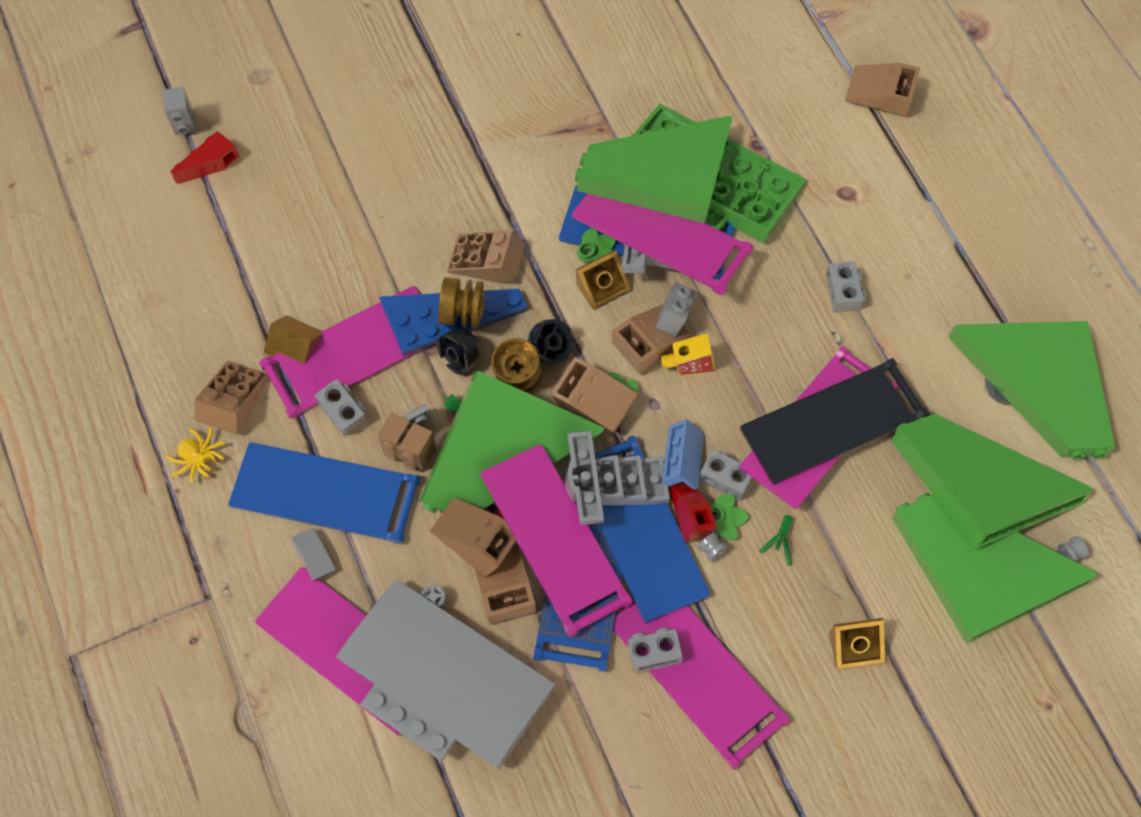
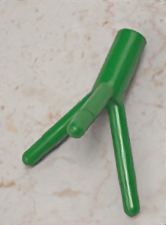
M784 516L779 532L759 550L760 553H763L777 541L775 550L778 551L783 542L788 566L792 564L787 539L793 521L791 516Z

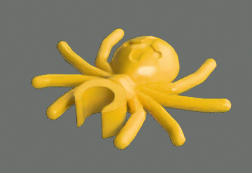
M212 427L209 428L204 445V441L199 433L189 428V432L196 436L199 443L187 438L178 444L177 452L185 461L175 459L170 455L166 456L167 459L174 463L187 464L179 471L172 473V477L183 473L192 466L190 482L194 483L196 466L197 470L208 478L209 474L203 469L211 471V469L206 465V462L212 460L217 464L214 456L221 460L224 459L223 455L211 450L224 445V441L207 447L212 437Z

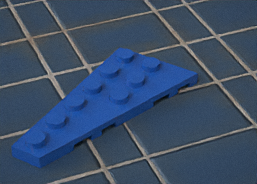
M520 289L484 290L485 308L478 329L528 311V306ZM440 293L379 297L403 356L437 344L439 337L453 329H465L471 332L476 330V328L471 327V318H469L467 327H463L461 316H458L455 326L439 324Z

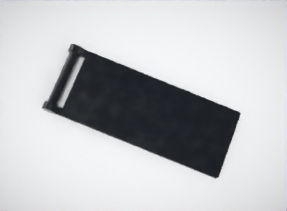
M894 358L888 359L874 368L741 425V433L771 483L776 485L890 434L903 423L908 424L921 417L930 416L929 410L923 407L898 369L896 360ZM884 372H890L916 413L911 415Z

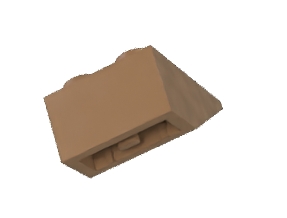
M903 63L855 66L845 101L907 116L920 67Z
M513 230L458 233L447 272L491 282H515L525 243Z
M663 304L629 318L612 330V344L639 374L661 360L662 355L672 352V344L674 342L692 337V334L684 326H682L676 337L655 328Z
M574 357L550 394L560 406L613 433L638 396L636 392L577 357Z
M227 361L195 398V421L237 435L247 422L268 378L267 373Z
M455 497L430 530L434 536L484 577L499 567L516 541L503 518Z
M518 544L511 547L499 567L486 577L475 569L489 625L536 612L535 601Z

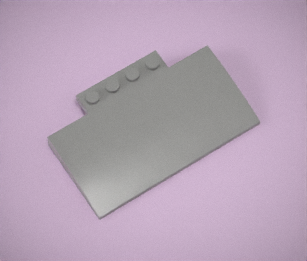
M397 579L366 615L336 656L341 662L374 684L360 704L369 712L441 762H443L456 741H458L498 770L501 769L556 686L555 683Z

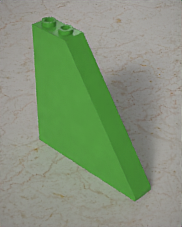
M725 116L590 144L587 153H582L580 160L582 168H577L574 181L578 182L577 191L705 223L733 117Z
M1088 321L960 324L953 327L949 333V339L1060 457H1070L1072 460H1078L1093 456L1094 459H1101L1107 457L1115 448Z
M476 371L472 376L419 501L424 503V509L434 513L437 512V509L444 512L454 497L484 509L495 501L480 476L482 471L539 444L543 446L552 464L570 453L568 433L591 431L593 439L603 432L604 427L487 374Z
M937 414L921 417L914 422L899 425L891 441L975 549L1082 505L1093 491L1090 486Z
M925 493L910 505L906 502L898 506L892 518L965 643L973 641L1090 583L1097 577L1095 571L1018 532L975 549L933 494Z

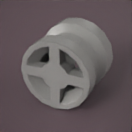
M716 532L709 534L698 545V549L707 554V559L710 562L717 559L728 547L725 542H721L718 539Z
M1078 536L1070 538L1068 543H1061L1057 547L1059 554L1075 562L1078 559H1085L1089 556V550L1085 542Z
M429 585L422 591L421 596L430 600L441 609L446 607L447 596L440 586Z

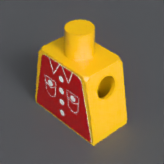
M708 333L674 342L672 344L674 353L661 356L663 369L677 366L680 376L715 371Z

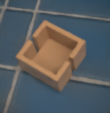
M391 412L377 435L384 452L383 454L393 461L396 459L405 461L403 464L411 470L415 471L418 469L423 472L437 449L433 432L413 423L409 432L406 433L405 430L410 421Z

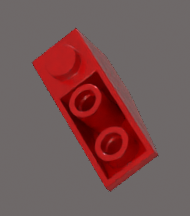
M216 131L213 135L207 137L205 142L198 148L192 150L184 160L177 163L170 173L175 183L181 184L223 171L239 155L235 145L219 131Z
M683 481L668 487L684 542L704 540L717 528L711 507L698 488L693 490Z

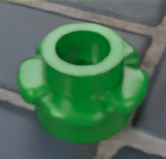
M454 394L448 397L445 396L446 402L443 403L450 414L457 413L461 402Z

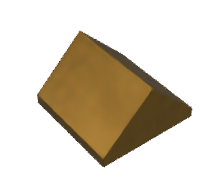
M616 250L576 269V285L592 309L631 290L627 277L622 271V264Z
M286 315L271 323L264 353L270 356L280 353L304 364L321 338L322 333L320 332L322 331Z
M883 618L833 625L829 632L837 669L885 663Z

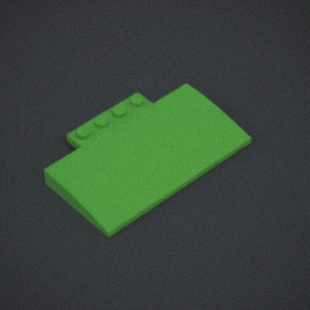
M659 104L632 136L696 122ZM727 138L705 224L721 231L726 222H729L734 228L765 243L805 185L807 179Z

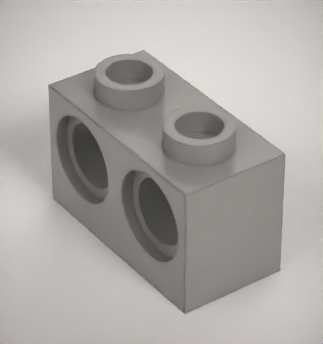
M184 87L162 90L164 112L175 135L196 132L194 110Z
M855 261L828 264L825 275L833 313L860 310L862 303L866 300L864 288L860 286L861 271L856 268ZM841 275L847 276L848 279L842 278ZM844 295H850L853 298H847Z
M675 282L664 300L655 328L676 337L687 320L695 291Z
M336 379L317 392L314 397L317 404L344 436L365 420L364 412L366 410L358 400L354 401L351 398L350 394L352 392L344 382L340 384ZM333 393L341 395V398L335 402L328 399ZM346 411H353L355 413L352 419H345L342 415Z
M712 449L700 472L699 481L725 494L734 495L735 499L741 501L752 478L739 468L743 461L738 462L723 451L717 452ZM713 465H719L722 467L723 470L717 472L714 471L711 467ZM739 475L744 481L737 482L732 477Z
M661 628L656 630L654 634L637 633L628 639V648L634 674L682 664L683 657L676 629ZM669 642L673 645V648L670 651H663L660 648V644ZM639 647H646L649 653L646 656H639L635 651Z

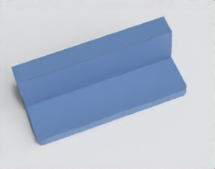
M688 419L669 426L662 483L669 487L683 481L695 490L699 485L704 433Z

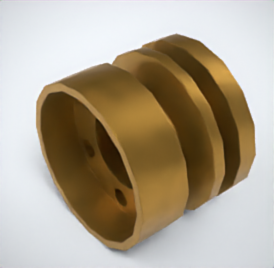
M444 277L439 299V324L455 326L458 316H461L463 327H467L469 318H471V327L478 329L485 308L484 282L477 281L475 291H473L472 280H468L465 290L461 289L460 279Z
M510 338L501 342L495 348L491 357V366L495 378L526 393L532 392L542 379V366L536 348L529 341L521 338ZM520 368L521 373H516V369Z

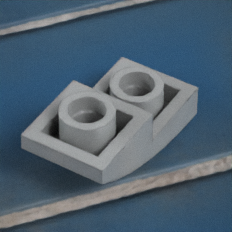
M426 404L403 415V418L410 421L407 428H411L413 423L421 426L431 417Z
M313 528L290 538L299 559L303 560L312 580L336 570Z

